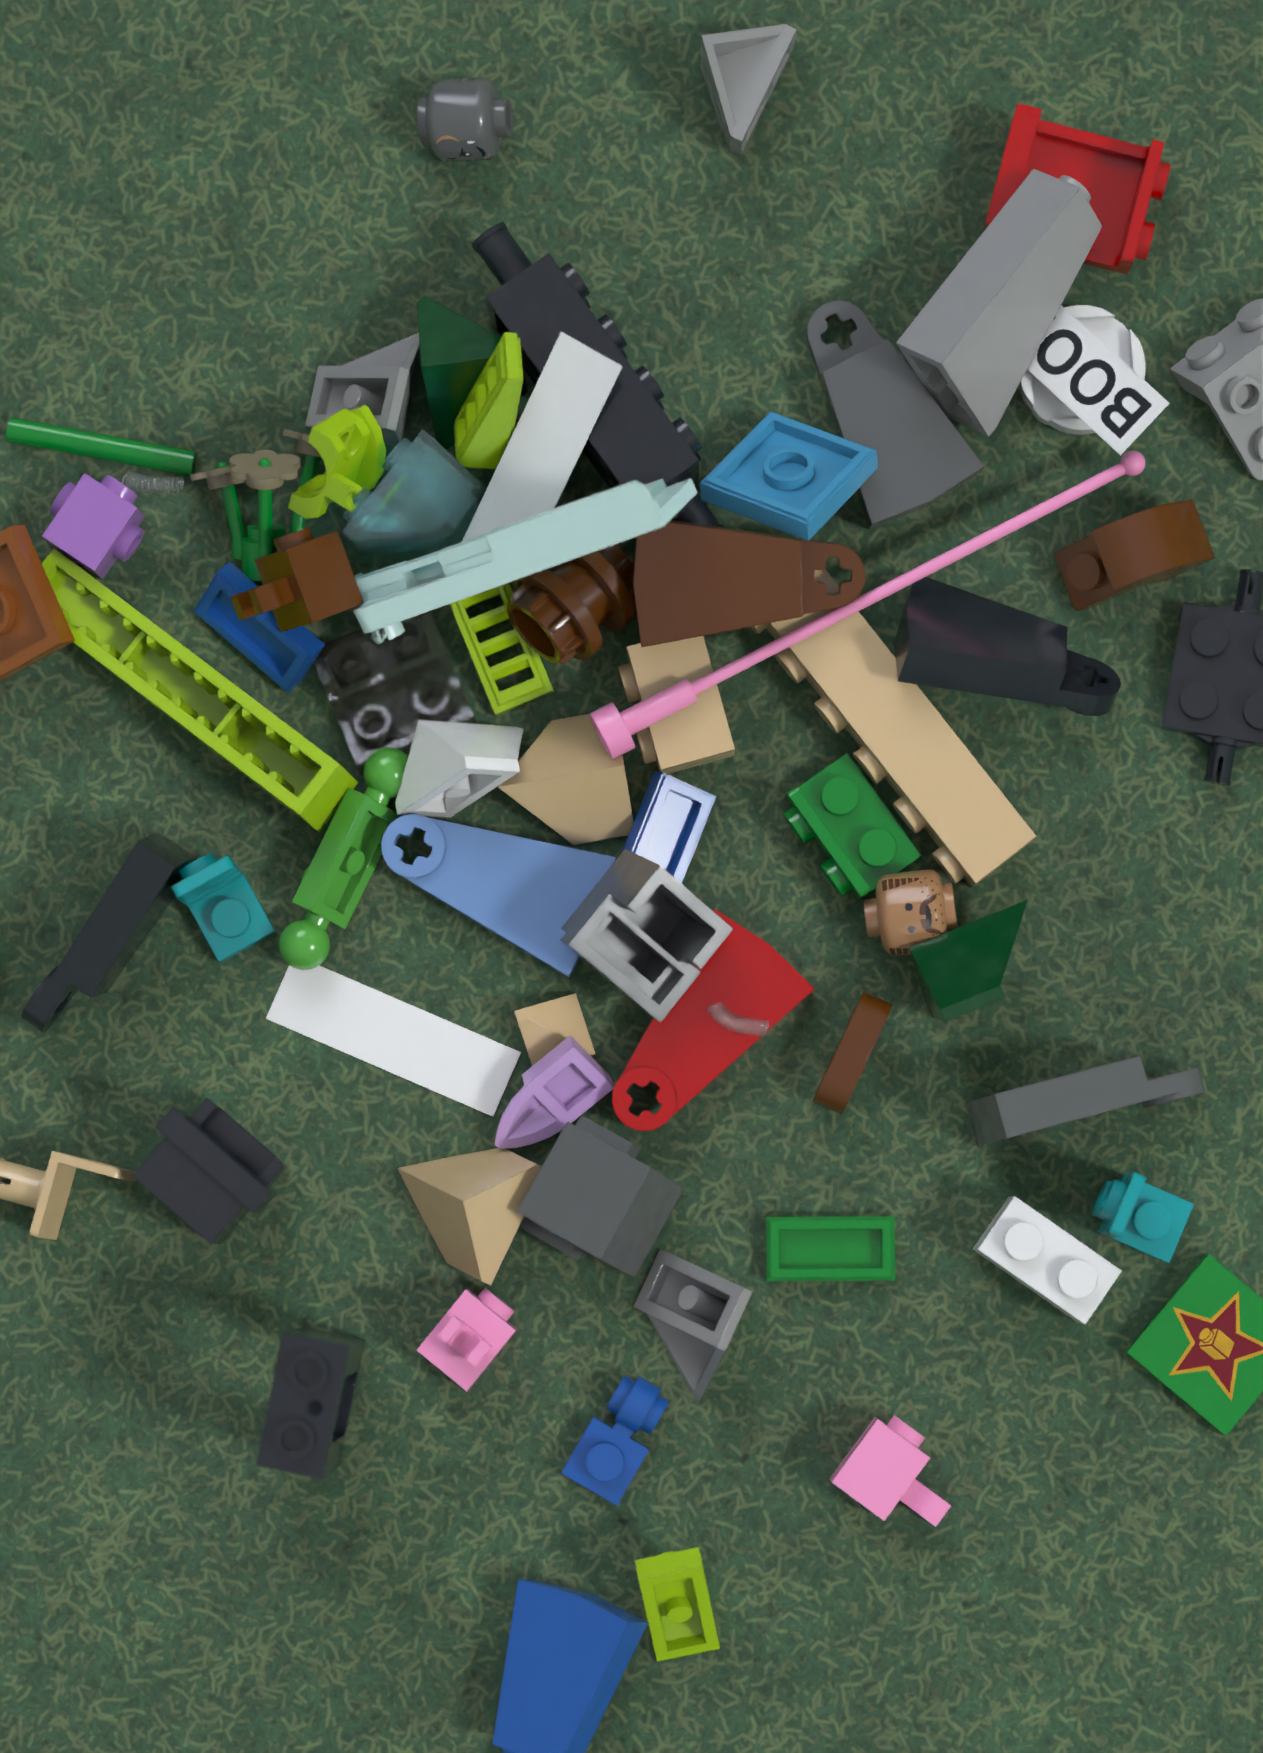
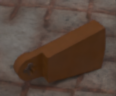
M670 520L664 527L636 536L633 584L641 648L803 617V614L840 608L853 602L861 593L865 583V569L860 557L850 547L841 543L817 540L806 541L795 537ZM837 557L839 566L843 569H850L851 572L850 580L841 581L836 593H827L825 583L814 580L815 570L824 569L826 558Z

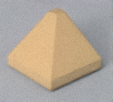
M576 993L514 1011L532 1066L570 1035L590 1056L595 1055Z

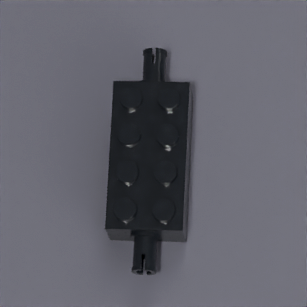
M504 222L492 226L476 238L471 245L475 252H478L501 285V287L486 297L490 323L500 337L503 336L504 332L517 333L521 341L524 371L535 386L561 331L623 366L582 450L607 486L611 489L634 480L645 485L662 478L666 487L690 478L694 485L698 483L699 461H701L698 451L702 449L698 439L681 417L673 422L670 421L663 411L664 407L660 401L664 398V394L650 372L643 365L635 371L626 360L628 358L623 350L627 346L624 337L606 314L598 319L590 310L591 306L586 299L590 292L570 263H566L560 268L550 253L532 264L509 233L508 227ZM698 492L671 519L724 527L723 524L718 522L706 503L701 500Z

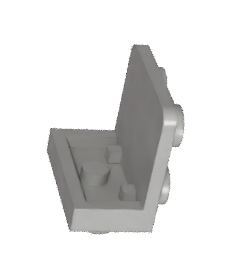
M1263 298L1245 305L1237 313L1236 320L1220 332L1195 342L1187 350L1186 357L1170 368L1183 390L1210 406L1248 474L1257 480H1263Z

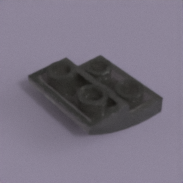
M430 611L401 621L405 631L391 640L386 637L381 644H376L370 638L372 633H364L362 628L324 643L325 646L314 661L360 775H363L364 766L369 756L379 749L387 747L396 748L409 756L419 720L477 724Z

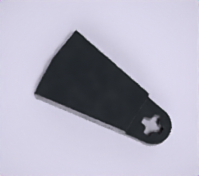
M924 577L911 585L895 639L898 682L1063 706L1073 712L1086 716H1101L1108 713L1113 707L1121 686L1119 676L1111 667L1099 660L1067 650L1068 627L928 577Z
M154 833L139 840L59 966L55 967L45 977L29 999L21 1018L44 1033L55 1023L78 989L90 998L107 993L176 896L171 887L183 880L179 871L197 860V858L165 835Z

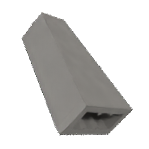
M1033 169L896 342L926 390L949 419L988 437L1002 418L1102 228L1099 219L1089 204L1091 200L1090 193L1074 178L1061 175L1058 179Z

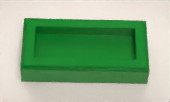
M895 1216L766 1217V1281H895Z

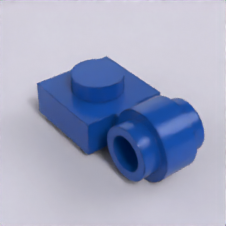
M624 1375L606 1407L608 1411L616 1415L613 1420L616 1422L614 1427L593 1416L561 1474L617 1506L649 1451V1447L631 1437L632 1433L636 1434L638 1429H641L651 1434L669 1403V1400L658 1395L661 1388L640 1376L634 1381Z

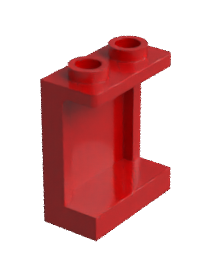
M1017 103L983 232L1033 169L1058 179L1061 175H1067L1077 180L1088 190L1091 195L1089 204L1102 225L1083 264L1127 275L1134 262V258L1146 260L1151 245L1155 223L1144 220L1150 198L1161 201L1168 180L1171 163L1160 161L1165 142L1152 139L1150 145L1146 147L1040 119L1042 109Z

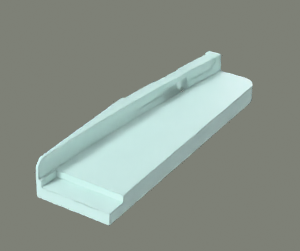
M663 478L645 485L634 480L493 529L487 534L445 547L442 550L366 574L354 575L364 604L358 605L352 610L363 632H371L370 638L376 644H381L386 637L391 640L405 631L401 623L403 620L664 527L697 494V490L691 478L666 487Z

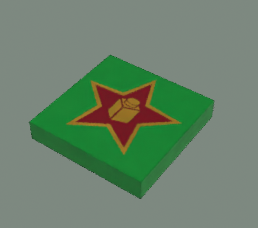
M1206 1254L1125 1350V1353L1223 1436H1227L1263 1392V1299L1214 1257Z

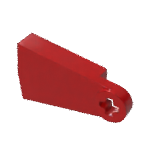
M716 909L713 912L730 925L733 930L702 969L695 967L701 973L660 1023L652 1019L614 1086L612 1104L615 1114L624 1125L633 1130L642 1132L652 1131L667 1123L670 1118L696 1097L815 989L770 944ZM652 1082L660 1088L655 1098L662 1107L655 1115L645 1110L637 1117L628 1110L632 1105L633 1099L627 1094V1091L634 1083L638 1087L644 1088Z

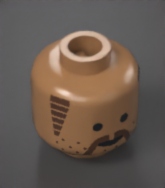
M927 869L883 875L876 884V898L864 899L868 937L880 936L883 948L891 956L911 955L909 947L958 928L952 883L943 884L941 877L934 870Z

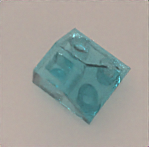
M421 430L413 442L405 437L390 452L382 466L388 474L373 493L364 488L353 499V504L356 505V508L352 512L346 509L343 519L348 524L344 528L343 533L351 551L360 558L445 548L453 544L474 517L485 494L486 487L432 436Z

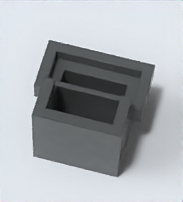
M625 849L562 926L561 929L566 933L560 940L651 1018L661 1023L701 973L695 967L703 968L733 928L661 865Z
M581 1115L576 1125L567 1121L519 1206L517 1212L524 1216L519 1228L576 1260H579L583 1251H586L635 1278L681 1196L684 1187L636 1160L641 1148Z

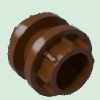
M617 544L550 567L549 569L514 580V592L511 594V601L507 603L509 619L522 639L544 659L559 664L567 663L572 657L586 661L598 652L603 645L602 635L599 630L600 625L619 631L636 617L637 610L633 584L634 564Z

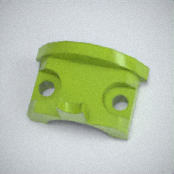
M366 405L351 410L343 408L312 427L308 443L319 452L324 461L326 471L323 475L319 474L298 487L297 491L292 493L288 505L289 509L305 519L322 516L326 513L328 505L333 502L352 512L357 508L353 500L376 486L384 472L386 447L381 427Z

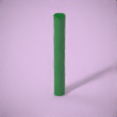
M10 417L6 430V442L188 476L194 473L197 451Z

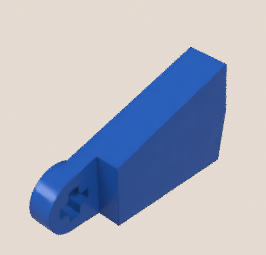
M518 1579L492 1744L503 1748V1753H585L648 1622L594 1594L539 1580Z

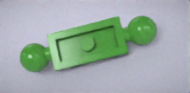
M387 747L373 752L364 766L363 774L367 785L365 794L348 787L337 811L331 817L323 840L311 864L305 870L301 884L292 900V903L307 911L303 919L296 920L287 925L280 935V954L291 967L299 970H310L319 966L328 956L330 949V940L326 932L329 923L346 929L382 856L381 842L383 834L394 820L401 817V815H397L395 811L389 809L387 805L391 798L397 797L408 759V755L403 751Z

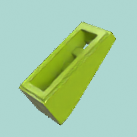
M504 332L455 419L456 463L461 467L496 469L514 432L523 384L521 341L517 333Z
M510 583L449 604L495 716L554 692L539 654L522 639L515 628L481 643L477 639L475 633L509 619L507 603L511 601V594L513 593ZM500 595L504 605L469 619L466 608ZM520 643L523 654L489 668L485 657ZM530 667L534 678L499 692L496 680Z

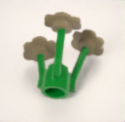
M284 429V436L298 439L295 451L307 454L300 486L316 477L320 458L322 457L308 443L309 434ZM259 450L254 454H236L229 459L230 466L225 461H221L217 464V469L190 475L191 481L206 478L209 490L221 489L232 536V559L241 560V572L253 581H262L254 560L277 552L273 539L286 535V526L273 524L272 489L282 486L284 480L297 478L298 469L301 465V460L298 456L293 454H277L272 450ZM246 482L247 486L258 489V524L247 526V536L234 487L235 484ZM293 512L289 534L305 528L306 519L296 512Z

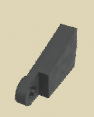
M831 301L820 306L812 314L806 331L807 344L811 351L837 434L841 438L877 450L878 469L856 491L869 530L930 506L982 472L985 466L888 338L883 340L859 307L847 301ZM835 317L840 325L852 323L855 331L849 335V348L841 350L836 342L825 345L821 337L828 331V324L826 322L828 319Z
M1141 1056L996 1093L968 1102L966 1107L978 1147L1142 1103L1143 1109L1204 1093L1205 1089L1199 1067L1147 1081Z

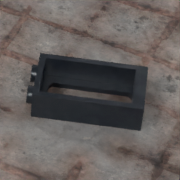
M307 1327L283 1332L256 1466L323 1479L340 1466L365 1339Z

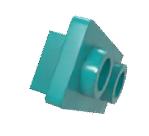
M210 853L193 861L179 871L183 880L171 888L177 899L189 907L220 963L276 933L241 867L229 856L216 859L214 853Z
M1136 1172L1121 1173L1119 1179H1113L1112 1182L1106 1180L1092 1211L1093 1216L1101 1219L1096 1232L1169 1263L1194 1204L1145 1183L1146 1177Z

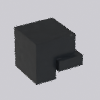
M206 1098L190 1118L177 1108H172L156 1126L166 1136L165 1139L132 1175L210 1244H221L250 1210L253 1213H260L277 1194L270 1188L271 1185L288 1166L213 1100Z

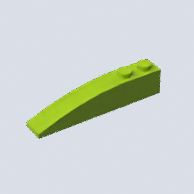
M54 548L43 561L42 566L75 639L72 643L320 833L337 811L348 787L354 789L359 782L338 762Z

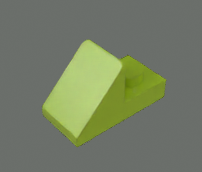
M699 1547L677 1552H665L658 1556L635 1560L657 1662L720 1649Z

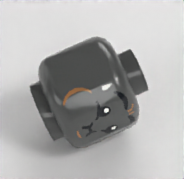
M486 78L439 80L430 88L428 96L419 99L417 125L420 141L423 147H431L439 160L446 162L493 159L500 150L503 137H511L513 133L514 117L511 101L509 98L501 99L495 84Z

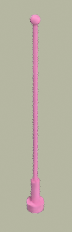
M1128 451L1123 454L1120 463L857 597L850 604L836 608L692 683L684 679L620 713L613 702L589 713L590 720L601 743L612 760L635 748L631 735L697 702V694L1125 474L1129 476L1139 475L1145 468V458L1138 451Z

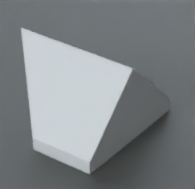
M419 720L395 802L397 815L419 814L428 817L450 818L519 773L518 756L523 728Z

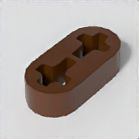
M863 991L815 1093L813 1102L842 1115L893 1004Z

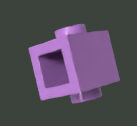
M84 473L77 485L68 482L55 498L50 508V514L55 517L42 537L51 547L57 549L103 580L115 560L119 558L126 562L143 539L145 530L139 527L144 516L133 505L138 495L107 474L99 483Z

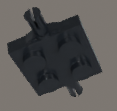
M1241 569L1239 571L1240 577L1235 606L1213 608L1183 603L1161 730L1193 735L1209 744L1210 751L1203 781L1215 784L1218 762L1222 760L1219 785L1223 786L1231 785L1230 780L1236 749L1253 746L1263 747V610H1260L1263 594V572L1256 570L1252 594L1249 595L1248 589L1252 571L1250 569Z

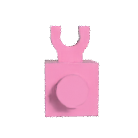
M486 1287L478 1296L469 1289H466L419 1346L417 1351L465 1391H468L518 1330L508 1322L515 1311Z
M895 1415L887 1425L874 1417L829 1478L833 1484L883 1521L886 1520L899 1500L935 1527L951 1507L949 1503L915 1479L930 1459L929 1456L918 1449L925 1437Z

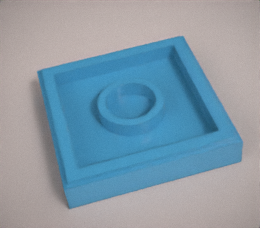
M770 411L700 482L701 500L809 541L878 469L877 450Z

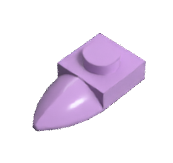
M571 1035L568 1036L522 1074L524 1086L511 1099L502 1114L494 1144L499 1149L517 1148L550 1138L563 1130L567 1121L570 1123L575 1121L614 1089L611 1076Z

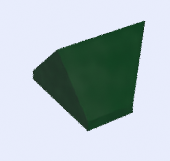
M423 296L416 303L421 369L438 451L447 450L455 444V419L501 337L433 299ZM523 363V384L520 397H522L528 392Z
M1028 899L909 947L925 1002L933 1018L947 1022L1005 998L1000 985Z

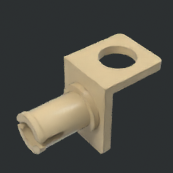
M57 1151L51 1152L46 1171L9 1162L0 1157V1176L11 1180L10 1184L0 1182V1199L34 1208L35 1214L30 1228V1235L57 1240L76 1168L136 1182V1179L132 1176L135 1171Z

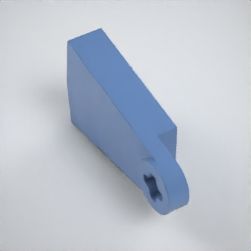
M408 814L394 820L385 830L381 842L383 858L395 874L569 979L580 956L560 940L566 933L561 928L616 861V857L433 819L419 814ZM415 829L425 832L424 843L432 848L431 854L428 858L418 856L414 860L413 865L404 863V851L396 846L397 840L400 836L411 838Z

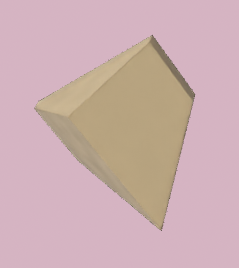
M589 714L551 720L518 761L520 772L498 785L499 789L573 844V846L628 836L634 823L623 756L621 755L613 760L610 758L593 727Z
M496 1148L398 1168L446 1263L491 1285L524 1217L517 1210L542 1166L507 1149Z

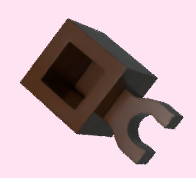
M310 527L273 539L277 552L254 560L263 585L230 596L239 621L273 610L280 632L311 624L364 604L338 530L314 538Z

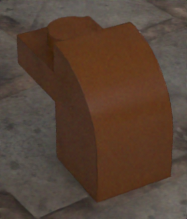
M1193 499L1160 505L1116 520L1091 531L1092 535L1053 553L1075 611L1089 609L1138 586L1168 580L1215 559Z

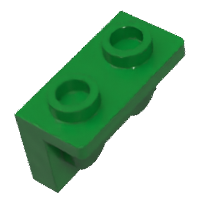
M848 753L801 786L794 787L785 795V800L791 807L783 813L786 822L804 845L812 839L815 840L828 859L820 865V868L841 897L851 891L859 902L876 890L877 881L881 876L899 873L921 857L919 851Z

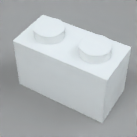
M1015 1196L1007 1198L973 1248L978 1254L1080 1324L1087 1323L1122 1272V1270Z

